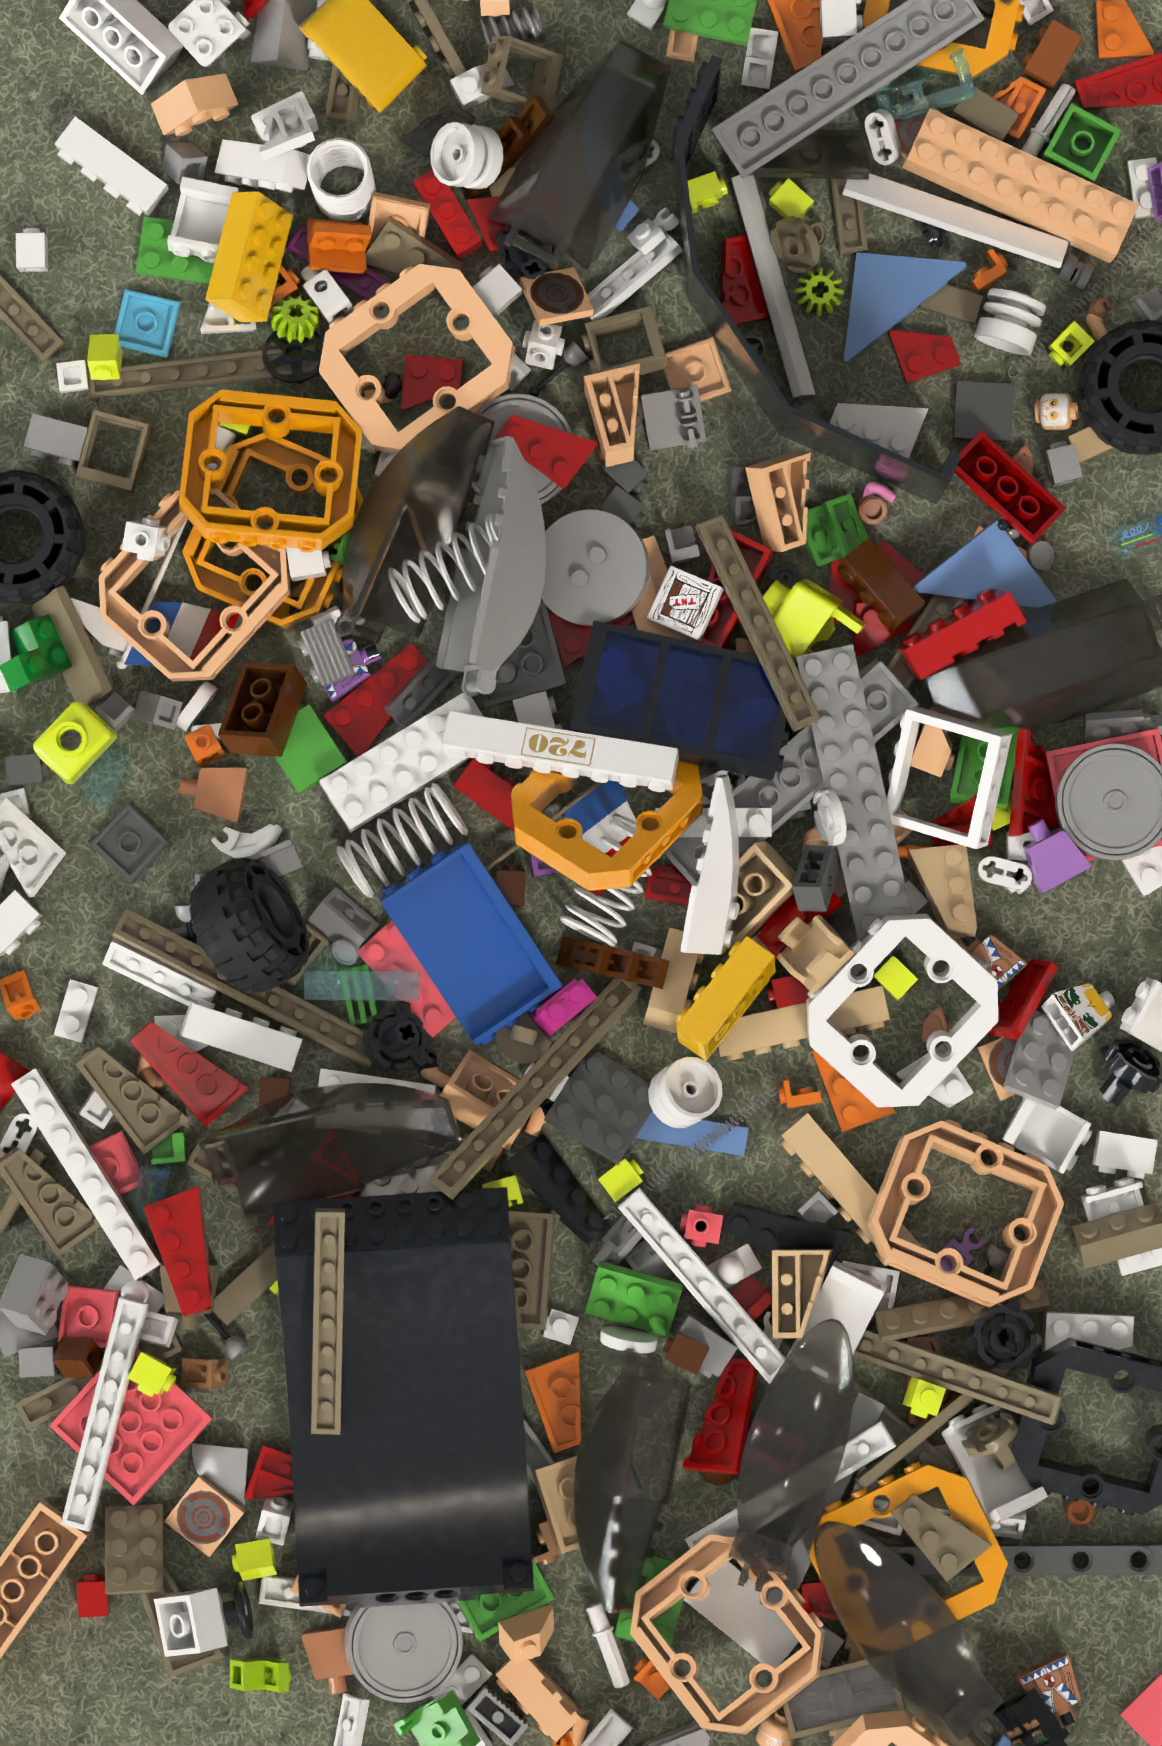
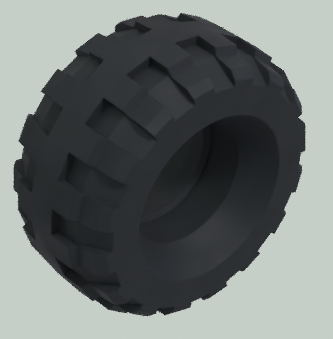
M1144 320L1122 324L1107 332L1095 343L1081 366L1077 395L1085 422L1101 441L1124 453L1152 455L1162 452V409L1153 413L1138 412L1124 402L1119 392L1120 376L1123 370L1130 364L1146 360L1162 367V323L1155 320Z
M10 470L0 473V516L11 510H24L33 514L42 526L43 542L39 551L26 562L9 563L0 559V602L30 604L38 602L52 590L65 585L72 579L83 556L85 532L83 521L76 505L59 485L37 473Z
M233 858L200 877V881L197 882V885L191 891L189 910L190 916L193 919L195 933L199 937L207 957L211 959L217 971L227 979V982L241 991L261 993L276 988L300 973L302 966L308 960L310 943L307 938L306 925L300 915L301 912L293 901L287 887L282 884L278 876L271 869H268L264 863L252 858H243L241 860Z

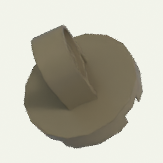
M795 216L784 217L776 223V228L771 231V245L777 258L783 257L789 264L786 268L796 273H804L818 263L820 247L827 238V229L821 222H804L801 218ZM813 227H814L815 230H816V235H815V233H814L813 230H812Z
M529 1010L519 1016L520 1020L509 1028L503 1026L496 1031L495 1039L498 1049L506 1058L515 1063L528 1064L538 1061L552 1044V1035L547 1039L528 1016Z
M1002 1412L999 1413L1001 1418L992 1420L990 1416H987L972 1425L965 1433L967 1440H962L961 1443L969 1456L978 1458L990 1455L995 1464L1004 1471L1016 1462L1007 1444L1018 1433V1425L1010 1413Z

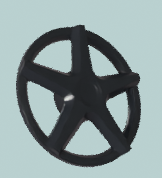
M277 331L273 332L267 338L262 350V359L266 371L274 378L286 383L302 384L304 381L313 378L319 373L324 343L323 338L314 331V336L321 346V353L305 349L308 341L306 337H304L302 343L298 340H293L289 344L283 338L279 339ZM273 341L282 350V355L268 362L267 350L269 344ZM303 361H319L312 371L303 375ZM290 364L294 377L281 375L274 369Z

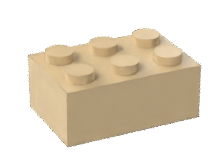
M766 840L754 843L739 859L736 903H739V912L737 919L732 921L731 931H734V944L737 941L742 942L746 936L751 938L794 894L792 885L796 872Z

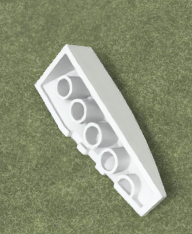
M725 774L716 777L708 816L712 817L713 821L707 824L702 839L704 846H707L706 851H703L701 858H698L696 866L700 879L697 881L696 886L692 885L680 950V952L721 955L728 948L732 947L734 941V931H731L732 921L737 919L739 912V903H736L739 875V836L729 775Z

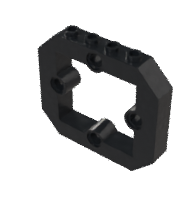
M1067 1338L1033 1358L1026 1381L1027 1384L1059 1394L1065 1370L1068 1368L1107 1378L1111 1388L1119 1393L1130 1392L1136 1385L1162 1392V1361ZM1118 1371H1128V1375L1124 1379L1114 1378ZM1062 1406L1054 1425L1017 1413L1015 1421L1018 1425V1433L1008 1445L1018 1466L1034 1490L1043 1486L1047 1495L1053 1492L1061 1494L1063 1498L1069 1501L1077 1502L1081 1499L1089 1501L1091 1505L1104 1509L1107 1506L1118 1508L1119 1512L1126 1515H1134L1135 1513L1144 1515L1162 1505V1447L1154 1446L1155 1442L1162 1438V1425L1152 1426L1145 1435L1146 1445L1153 1457L1145 1484L1101 1473L1094 1465L1086 1464L1076 1467L1040 1458L1047 1433H1056L1065 1424ZM1089 1478L1097 1480L1091 1487L1083 1486L1084 1481Z

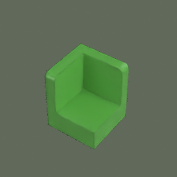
M172 1133L153 1147L151 1165L187 1162L186 1133Z

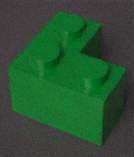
M49 614L27 621L9 632L19 654L0 665V670L10 692L51 679L72 667Z

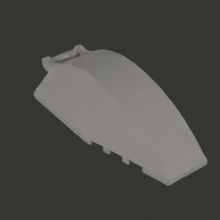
M510 436L489 441L480 473L481 477L486 478L482 496L475 494L472 502L479 505L475 521H467L465 528L466 531H469V525L474 523L487 533L485 519L489 513L495 515L494 524L500 525L498 541L492 540L490 548L481 534L474 529L477 545L487 566L485 575L468 548L459 549L465 566L477 586V591L472 592L463 573L456 564L452 582L461 598L460 601H456L450 592L438 649L436 667L444 670L464 672L461 689L466 696H475L479 692L481 694H490L495 690L497 671L502 663L519 646L533 623L541 602L545 582L546 535L541 503L529 468L514 438Z

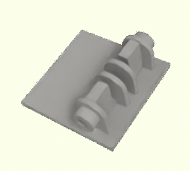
M698 385L641 395L650 451L686 444L688 448H694L699 446L698 442L706 441Z

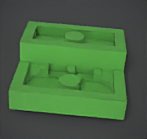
M850 493L808 510L806 544L804 545L814 569L845 557L868 539Z

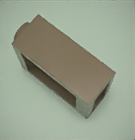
M509 35L492 37L488 47L486 70L482 76L481 93L524 108L532 95L540 96L552 111L563 55ZM509 51L536 61L529 98L501 89Z
M651 306L585 323L586 334L581 336L585 351H591L593 359L589 360L592 374L640 363V375L667 368L665 351ZM644 327L652 356L604 369L596 339Z
M104 407L101 408V412L93 410L76 473L77 479L134 494L151 432L150 425L145 423L146 419L136 415H129L128 419L119 417L118 411ZM101 422L140 432L129 478L89 468Z

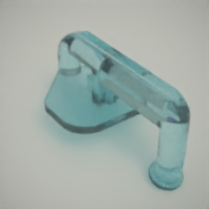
M960 48L948 57L955 64L961 85L924 95L921 84L933 78L932 74L924 75L874 92L879 108L887 110L893 118L904 120L927 113L930 108L938 110L971 99L975 95V86L968 62L963 54V48ZM900 90L903 96L910 93L913 94V100L893 106L888 95Z

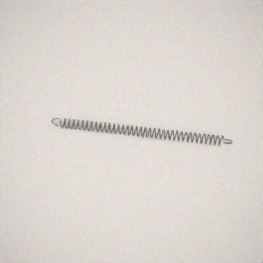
M1155 221L1151 225H1147V229H1143L1144 233H1139L1140 237H1136V241H1132L1133 245V242H1136L1143 248V246L1139 242H1137V238L1141 239L1142 241H1144L1145 244H1147V242L1142 239L1141 234L1145 235L1149 240H1151L1145 234L1144 230L1150 232L1154 236V234L1151 231H1149L1148 226H1152L1155 223ZM1129 244L1128 248L1124 249L1125 253L1121 252V256H1117V260H1113V263L1115 264L1114 261L1120 263L1123 267H1125L1121 262H1119L1118 257L1122 258L1123 260H1125L1126 263H1128V261L1123 258L1122 253L1127 255L1130 259L1132 258L1128 254H1126V249L1132 252L1134 255H1136L1133 251L1130 250L1129 246L1134 247L1138 252L1140 251L1135 246ZM1110 264V265H1109L1110 268L1107 267V268H1106V272L1103 271V272H1102V275H1099V276H1098L1099 280H1098V279H1095V283H1091V287H1087V290H1088V291H1083V294L1085 295L1084 292H1087V293L1090 294L1093 298H1095L1091 293H1089V289H1088V288L1092 289L1093 291H1095V292L1098 294V292L1093 289L1092 284H1094V285L1097 286L1100 290H1102L1098 285H1096V284H1097V283H1096V280L1099 281L1100 283H1102L1104 286H1106L1103 282L1100 281V277H1102V278H1104L1105 280H1107V282H1110V281H1109L1108 279H1106L1105 277H1103V276H1104L1103 273L1108 274V275L1113 279V277H1112L1109 273H1107V272H1108L1107 269H1110L1111 271H1113V272L1117 275V273H1116L1114 270H1112L1111 265L1115 266L1119 271H1121L1120 268H1118V267H1117L1116 265H1114V264ZM1080 295V299L1076 298V302H1077V303H1078L1077 300H1080V301L1083 302L1086 306H1087V304H1086L1084 301L1081 300V299H1082L1081 296L1085 297L1089 302H1091V300L1088 299V298H1087L1086 296H1084V295ZM1072 302V306H1068L1069 311L1065 310V314H1061V318H1057V321L1059 322L1058 319H1060L1068 325V323L1063 320L1062 315H1064L1070 321H1072V319L1066 316V311L1071 313L1074 317H1076L1072 312H1070L1069 307L1073 308L1075 311H1077V313H1080L1078 310L1074 308L1073 303L1078 305L1082 310L1083 308L1079 304ZM1053 322L1054 326L1050 325V330L1046 329V333L1048 334L1047 331H1050L1057 337V335L1051 331V327L1055 328L1059 333H1061V331L1056 328L1055 323L1060 325L1063 329L1065 328L1058 322ZM1042 333V337H1038L1039 342L1035 341V345L1037 346V342L1041 344L1044 348H1046L1042 343H1040L1041 341L1039 338L1043 339L1048 344L1050 343L1044 339L1043 334L1048 336L1051 340L1053 339L1049 335ZM1020 356V361L1016 360V364H1017V365H1018L1017 362H1020V363L1023 364L1026 368H1027V366H1026L1024 363L1021 362V361H1022L1021 358L1025 359L1027 362H1029V363L1031 364L1030 361H1028L1026 358H1024V357H1022V356ZM1013 364L1008 370V375L1010 378H1015L1018 376V374L1014 377L1010 376L1009 371L1013 366L1018 367L1021 371L1023 370L1019 366Z
M776 1087L772 1089H778L777 1092L772 1096L767 1091H764L767 1099L762 1094H760L763 1103L757 1097H755L758 1105L751 1100L754 1109L749 1104H747L750 1113L744 1107H742L745 1115L738 1110L741 1119L736 1114H733L737 1122H735L731 1117H729L732 1125L727 1120H725L728 1129L722 1123H720L724 1132H722L718 1127H716L719 1135L714 1130H712L715 1139L709 1133H707L710 1141L703 1137L706 1145L701 1140H699L702 1149L696 1143H694L697 1151L690 1146L693 1155L688 1150H685L689 1159L683 1153H681L684 1161L677 1156L680 1165L675 1160H672L676 1169L670 1163H668L671 1171L664 1166L667 1175L661 1169H659L663 1179L657 1173H655L658 1181L653 1176H651L654 1185L648 1179H646L650 1189L644 1183H642L645 1191L640 1186L637 1187L640 1188L645 1194H648L646 1188L652 1191L650 1184L654 1188L657 1187L654 1180L661 1185L659 1178L665 1181L663 1174L667 1178H670L667 1170L672 1175H674L672 1168L675 1171H678L676 1164L680 1168H683L680 1160L685 1165H687L685 1158L691 1162L689 1154L693 1158H696L693 1151H695L698 1155H700L698 1148L704 1152L705 1150L702 1144L709 1149L707 1142L713 1145L711 1138L714 1141L718 1142L715 1134L722 1139L720 1132L726 1135L724 1128L728 1132H731L728 1124L733 1129H735L733 1122L739 1125L737 1118L741 1122H744L741 1114L746 1119H748L746 1112L752 1116L753 1114L750 1108L754 1112H757L754 1104L759 1109H761L759 1102L766 1106L763 1098L770 1103L767 1094L770 1097H773L778 1093L779 1088ZM611 1205L615 1215L613 1213H609L603 1218V1220L608 1218L610 1215L617 1217L616 1211L619 1214H622V1212H619L614 1206Z

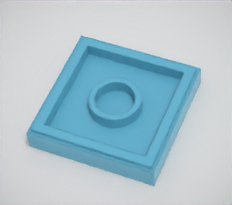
M125 289L114 334H119L121 347L168 358L181 302Z

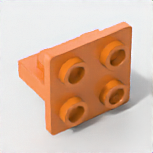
M313 218L307 220L308 257L311 270L323 271L327 269V271L361 274L366 272L365 251L372 236L371 226L353 221Z

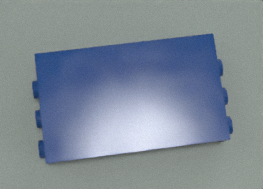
M463 840L447 852L443 849L429 858L431 863L425 867L417 866L405 875L407 879L397 885L394 882L381 891L383 895L377 899L472 1042L476 1045L481 1042L483 1045L496 1037L495 1032L503 1026L509 1028L520 1020L519 1016L525 1011L529 1010L532 1012L544 1004L543 999L561 988L562 984L470 844Z

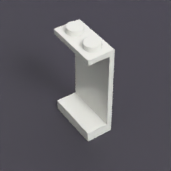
M1147 977L1138 986L1135 993L1136 998L1132 1006L1128 1007L1123 1013L1120 1029L1162 1052V983Z
M835 1260L820 1289L805 1337L796 1338L787 1355V1358L791 1359V1364L802 1370L808 1368L816 1372L817 1377L824 1382L832 1384L834 1381L839 1384L887 1286Z
M987 1403L972 1410L973 1415L965 1418L962 1414L948 1421L950 1427L941 1434L963 1476L967 1478L991 1527L1038 1504L1048 1496L1043 1486L1032 1490L1017 1462L1003 1471L995 1464L990 1455L978 1458L968 1455L961 1443L962 1440H967L966 1431L976 1422L987 1416L994 1420L993 1414L1001 1409V1407L996 1405L988 1407Z

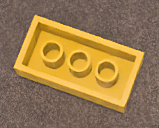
M260 192L232 193L205 300L239 322H267L293 215Z
M748 936L742 942L737 941L728 953L730 958L724 965L720 963L711 974L712 981L707 987L702 986L696 992L693 998L694 1004L689 1010L683 1009L675 1021L677 1023L678 1042L704 1061L709 1059L776 973L775 956Z

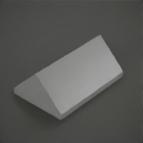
M268 0L257 14L251 63L308 71V38L298 27L316 11L317 0Z

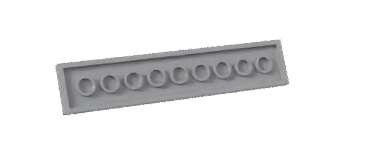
M907 0L711 129V132L743 179L977 26L985 18L973 0Z
M853 644L796 656L799 674L821 717L819 722L811 724L824 789L830 788L836 793L845 815L846 838L844 843L837 845L857 940H861L869 934L867 929L876 919L882 920L888 915H910L912 913Z
M882 661L878 662L860 678L874 743L900 722L906 709L916 708L919 705ZM811 725L804 727L787 742V746L784 745L780 749L779 755H784V762L781 773L775 772L773 781L749 776L732 791L735 808H772V833L810 801L817 791L824 788ZM679 837L664 854L691 885L696 886L697 881L700 879V874L696 870L698 858H701L707 846H704L702 842L703 837ZM739 837V859L754 843L764 841L767 837Z

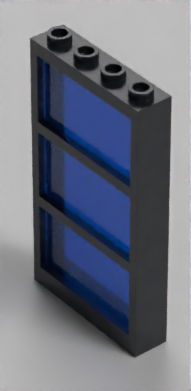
M593 621L569 731L678 748L679 761L773 781L775 772L781 773L784 755H779L781 745L787 746L790 729L785 728L787 718L757 655Z

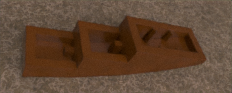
M532 95L518 117L509 116L497 133L503 146V163L499 175L492 184L520 159L554 117V114L540 96ZM491 185L483 189L462 188L470 199H476Z
M564 936L556 962L557 965L663 989L670 961L662 958Z

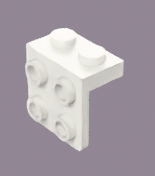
M193 0L169 23V31L203 67L210 66L238 38L244 41L252 34L246 28L250 24L239 11L234 14L227 7L231 3L229 0Z
M1125 1177L1113 1181L1115 1186L1106 1188V1185L1087 1188V1194L1080 1196L1087 1222L1144 1206L1139 1190L1143 1188L1142 1181L1134 1180V1177Z

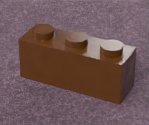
M869 538L846 555L837 568L842 579L846 583L853 585L859 592L860 599L866 605L871 606L877 612L881 623L886 627H890L893 632L917 615L926 603Z

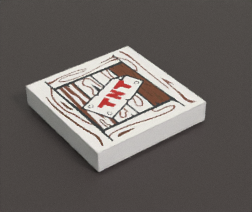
M670 566L647 619L700 642L724 589Z

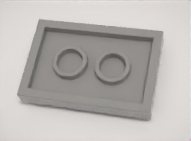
M1035 1010L1019 1040H1017L1003 1089L1056 1110L1061 1103L1076 1049L1071 1052L1046 1014Z

